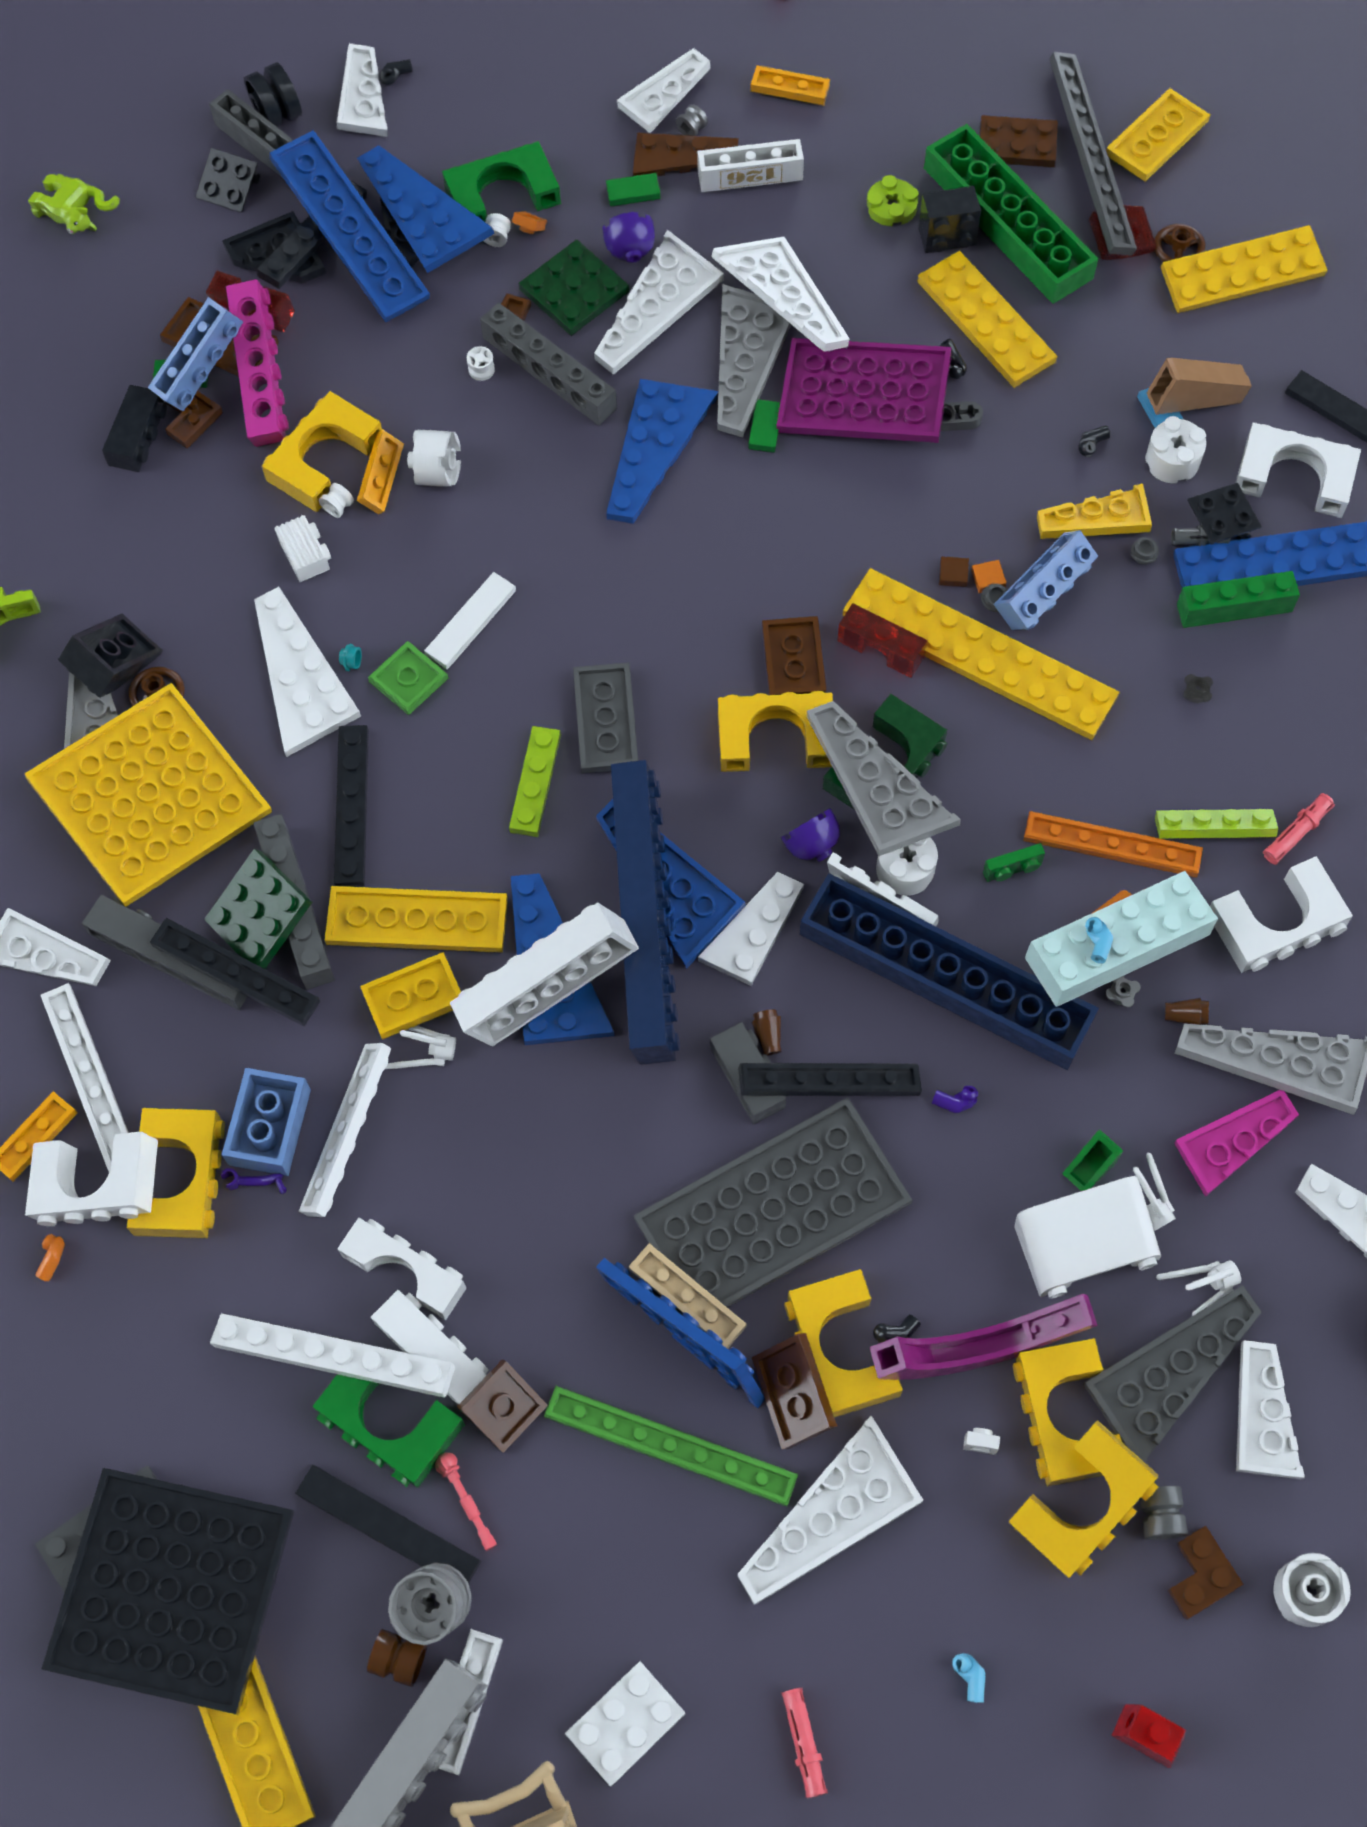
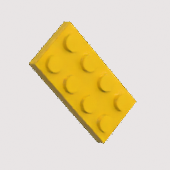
M1169 88L1106 148L1107 155L1110 159L1146 182L1209 121L1210 114Z

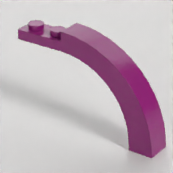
M1080 1294L990 1327L933 1338L895 1337L869 1348L878 1379H921L968 1371L1017 1358L1020 1352L1044 1348V1345L1098 1325L1088 1295Z

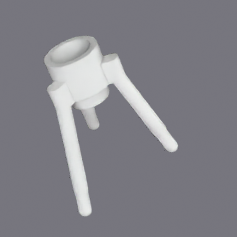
M414 1026L409 1029L414 1032L401 1030V1036L430 1043L428 1054L434 1055V1058L388 1063L385 1069L428 1065L444 1066L445 1060L453 1061L456 1037H450L448 1034H441L420 1026Z
M1147 1153L1146 1158L1160 1198L1156 1199L1138 1167H1134L1133 1172L1150 1201L1147 1209L1153 1230L1156 1231L1176 1218L1172 1213L1175 1210L1169 1202L1151 1153Z
M1231 1260L1222 1264L1216 1261L1209 1265L1170 1271L1156 1276L1157 1280H1164L1208 1272L1207 1277L1187 1284L1185 1286L1186 1290L1189 1291L1211 1284L1213 1289H1220V1291L1193 1311L1192 1316L1234 1291L1233 1286L1241 1283L1240 1272Z

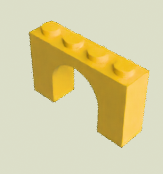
M329 391L324 398L317 401L315 408L299 421L295 430L290 435L284 437L281 445L274 453L265 458L262 469L266 481L317 513L322 507L319 503V498L329 492L331 482L328 477L303 461L307 450L319 441L337 439L344 441L368 456L372 451L377 432L382 430L381 422Z
M813 691L809 694L786 692L781 695L758 693L753 696L739 697L738 695H727L725 697H718L721 772L750 771L749 736L758 724L768 719H784L792 722L801 730L805 739L807 768L832 767L807 719V710L833 701L832 693Z
M142 1108L139 1132L157 1139V1147L183 1148L193 1153L196 1159V1173L191 1184L180 1194L170 1198H152L151 1213L138 1214L137 1218L128 1219L126 1228L133 1236L208 1238L209 1229L213 1228L215 1213L214 1210H211L212 1198H217L218 1181L215 1180L216 1168L219 1169L221 1167L222 1154L218 1147L219 1139H223L225 1135V1122L220 1118L216 1110Z
M861 1269L788 1291V1301L784 1302L789 1321L795 1319L798 1328L794 1335L806 1333L834 1417L901 1397L903 1391L899 1380L878 1379L874 1365L860 1370H844L829 1362L821 1350L819 1335L828 1321L836 1316L870 1306L871 1296Z
M1095 1338L1020 1352L1016 1358L1017 1363H1013V1372L1016 1382L1022 1383L1024 1394L1020 1395L1021 1405L1024 1414L1030 1415L1032 1426L1028 1427V1433L1032 1446H1037L1040 1459H1036V1466L1040 1479L1045 1478L1048 1487L1103 1476L1099 1470L1073 1448L1079 1440H1073L1062 1435L1051 1423L1047 1412L1049 1393L1056 1386L1070 1381L1095 1377L1102 1372L1103 1368ZM1116 1434L1115 1436L1121 1441L1120 1434Z
M1098 1420L1073 1448L1105 1477L1111 1493L1110 1507L1107 1514L1101 1520L1091 1525H1072L1059 1518L1039 1498L1032 1494L1008 1521L1068 1578L1074 1572L1081 1576L1093 1562L1089 1555L1096 1547L1103 1551L1115 1537L1111 1530L1118 1523L1125 1526L1137 1512L1133 1505L1140 1498L1147 1501L1159 1487L1154 1483L1159 1475Z

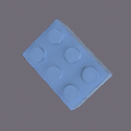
M245 1068L222 1151V1156L229 1166L289 1176L311 1092L305 1078Z

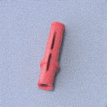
M1321 793L1306 809H1301L1295 821L1263 851L1266 860L1277 865L1310 830H1315L1319 826V821L1334 808L1333 799L1327 794Z
M796 1688L782 1692L797 1754L795 1763L796 1767H800L806 1798L827 1794L828 1791L820 1765L822 1756L821 1753H817L803 1689Z

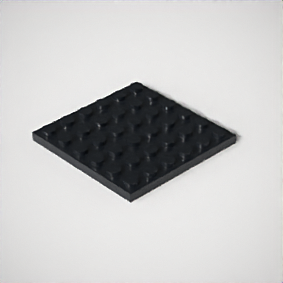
M103 1468L41 1669L239 1715L294 1511Z

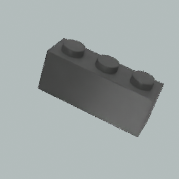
M741 1022L710 1038V1049L754 1125L785 1109L787 1096H741L738 1071L740 1063H771L766 1054L761 1056L756 1046L759 1043L754 1032L751 1029L746 1030Z

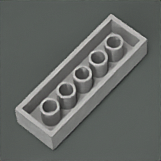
M445 1659L331 1827H399L406 1817V1814L402 1812L406 1805L411 1801L415 1802L424 1791L427 1784L423 1780L431 1771L436 1772L445 1760L447 1754L443 1750L449 1742H456L465 1730L467 1724L463 1721L468 1713L471 1711L476 1712L486 1699L487 1695L483 1691L487 1685L457 1662Z

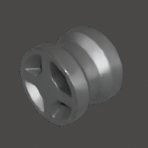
M692 104L686 109L685 114H681L676 118V126L683 135L696 136L698 130L703 129L708 124L704 111Z

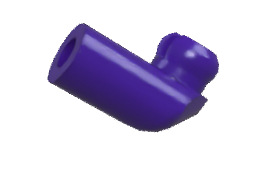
M965 1086L961 1092L952 1096L937 1090L931 1104L953 1113H960L976 1104L978 1091L973 1086Z

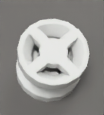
M490 214L485 222L493 228L495 234L483 241L493 247H502L507 242V233L510 231L511 222L504 215Z
M483 346L472 348L466 357L469 375L477 381L488 380L495 371L493 354L490 349Z
M332 483L329 487V492L319 498L322 508L336 518H340L344 513V508L350 506L354 501L350 492L338 483Z

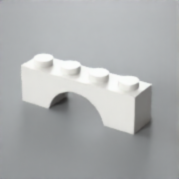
M358 1217L337 1248L341 1256L366 1272L386 1263H398L408 1267L417 1277V1300L423 1307L446 1320L467 1289L464 1281L461 1280L463 1275L449 1266L444 1270L435 1264L437 1260L432 1255L423 1250L419 1254L409 1248L411 1244L399 1235L395 1234L393 1238L383 1232L385 1228L376 1221L369 1219L368 1222H365Z

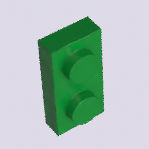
M1039 843L986 860L983 869L986 881H1004L1015 873L1021 871L1029 873L1037 870L1042 865L1045 856L1043 846Z

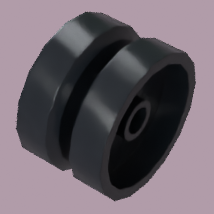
M278 62L264 67V76L256 71L244 77L245 88L254 110L276 127L282 125V116L288 121L302 116L301 104L294 86L286 71Z

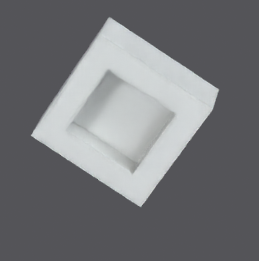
M973 1428V1432L967 1431L964 1437L963 1450L996 1455L999 1450L1000 1436L992 1435L993 1431L989 1429Z

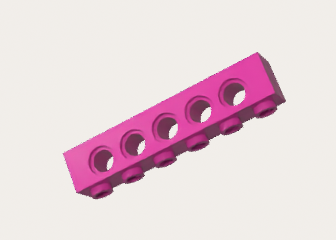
M257 279L228 285L226 290L229 311L243 321L237 335L233 339L247 438L255 447L282 442L284 437H286L285 431L289 430L287 417L282 411V405H285V398L282 389H279L278 380H281V371L279 365L275 363L274 355L278 354L276 341L271 335V330L274 329L272 315L268 313L267 305L271 303L267 288L262 287ZM256 309L254 314L247 316L251 310ZM260 334L255 341H251L254 335ZM263 359L259 366H255L258 360ZM267 384L263 391L258 392L260 386ZM271 409L269 415L262 417L264 411Z

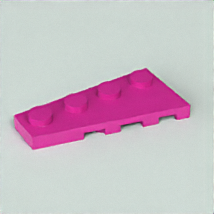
M1278 1090L1177 1139L1174 1144L1206 1197L1292 1123L1299 1114L1286 1092Z

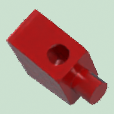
M1125 1704L1111 1736L1171 1769L1185 1738L1186 1730L1143 1705Z

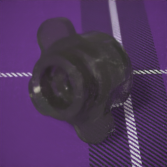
M1193 674L1185 677L1184 681L1187 685L1183 695L1187 700L1194 703L1211 700L1210 687L1213 685L1212 678L1209 676L1203 678L1195 677Z

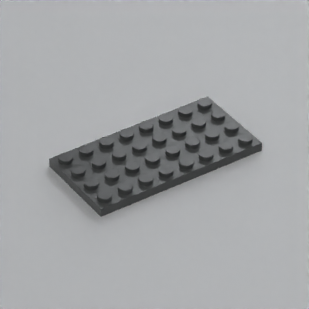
M847 1097L635 1214L634 1220L648 1244L650 1243L728 1308L912 1204V1199Z

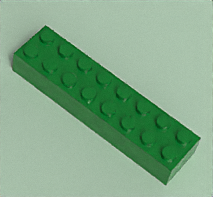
M968 124L963 125L926 147L924 170L943 190L974 186L981 208L979 227L1052 304L1094 279L1098 258Z

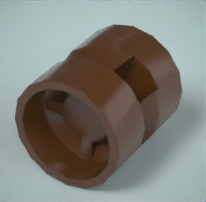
M382 1629L370 1653L367 1672L384 1678L392 1674L395 1682L413 1687L420 1674L427 1645L411 1643L408 1640L403 1643L400 1635Z

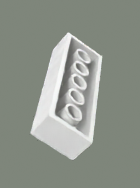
M596 903L584 908L581 914L571 921L559 925L556 931L546 938L534 942L532 947L521 955L510 958L507 964L499 970L485 975L483 980L472 988L460 992L458 997L450 1002V1005L464 1033L493 1047L638 950L639 947L625 920L600 903Z

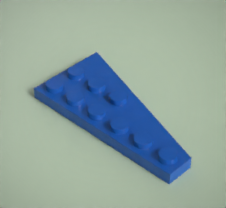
M640 379L606 512L608 520L634 524L650 500V495L656 486L661 484L665 473L678 459L692 438L698 424L702 423L707 416L708 409L717 401L719 391Z

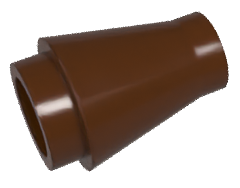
M1200 997L1172 1003L1166 1002L1165 1020L1183 1024L1208 1025L1209 1001L1201 1000Z
M770 1009L754 1013V1021L751 1023L763 1049V1054L768 1056L781 1053V1016L777 1015V1010Z

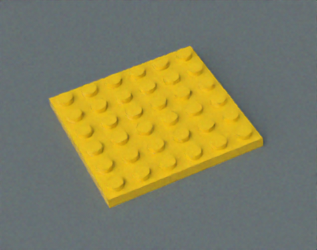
M172 683L25 773L27 781L125 907L272 812L270 805Z

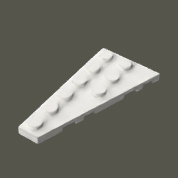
M669 230L663 236L664 240L660 247H657L653 253V259L650 264L644 268L628 295L625 306L618 312L617 319L612 328L608 329L594 353L595 360L613 375L724 280L723 272Z
M785 237L713 248V259L823 352L848 347L849 337Z
M277 587L254 599L284 753L288 757L339 729V726H345L356 720L361 715L285 595Z
M872 1416L867 1419L855 1436L851 1438L834 1461L830 1463L787 1517L783 1519L766 1542L762 1544L737 1574L754 1605L924 1501Z

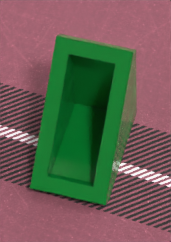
M1098 1130L1062 1174L1080 1191L1091 1189L1117 1163L1123 1150L1105 1133Z

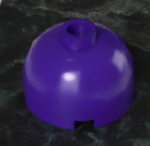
M638 212L622 213L609 219L610 225L605 227V224L603 225L604 243L607 250L615 258L635 263L650 252L655 242V228L653 219L649 215L645 214L646 218L639 217Z
M831 808L824 811L826 817L821 813L790 831L789 835L785 834L780 837L793 856L806 861L816 858L820 862L833 853L831 848L839 841L840 826Z

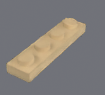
M650 1243L630 1264L629 1270L649 1284L660 1296L664 1295L676 1306V1310L682 1315L684 1312H687L694 1317L700 1324L698 1327L705 1333L708 1329L716 1333L722 1339V1345L727 1349L747 1327V1324Z

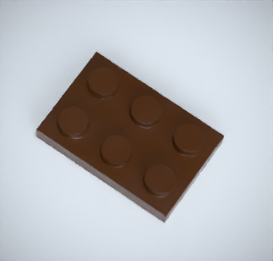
M981 116L980 137L1006 164L1055 168L1058 120Z
M818 616L762 620L769 695H781L786 692L809 694L813 691H823L826 693Z
M806 1333L796 1334L751 1357L782 1450L790 1449L837 1427Z

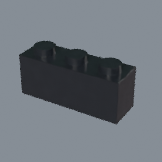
M129 385L102 449L108 466L139 472L142 464L147 461L150 444L156 439L160 420L164 419L167 412V405L164 403V400L149 388Z

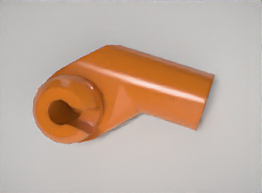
M48 1234L42 1242V1247L47 1252L35 1273L36 1277L44 1281L51 1280L65 1247L64 1240L60 1236L56 1237L54 1234Z

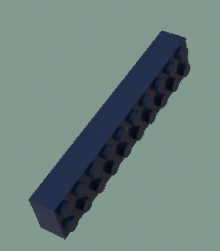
M646 760L611 764L621 918L625 920L639 947L638 950L624 958L630 1050L640 1065L676 1061L675 1051H680L679 1035L675 1033L673 1022L678 1021L676 1004H673L671 993L676 992L674 975L670 974L669 965L673 964L674 960L672 947L668 946L667 936H671L670 919L666 918L665 908H669L668 891L664 890L663 880H667V868L665 862L662 863L661 853L665 852L664 836L660 835L659 825H663L661 807L658 808L657 798H661L659 780L656 781L655 770H650Z
M830 873L826 876L800 921L799 935L1067 1071L1099 1010L1098 1007L1078 997L1056 1007L1036 976Z

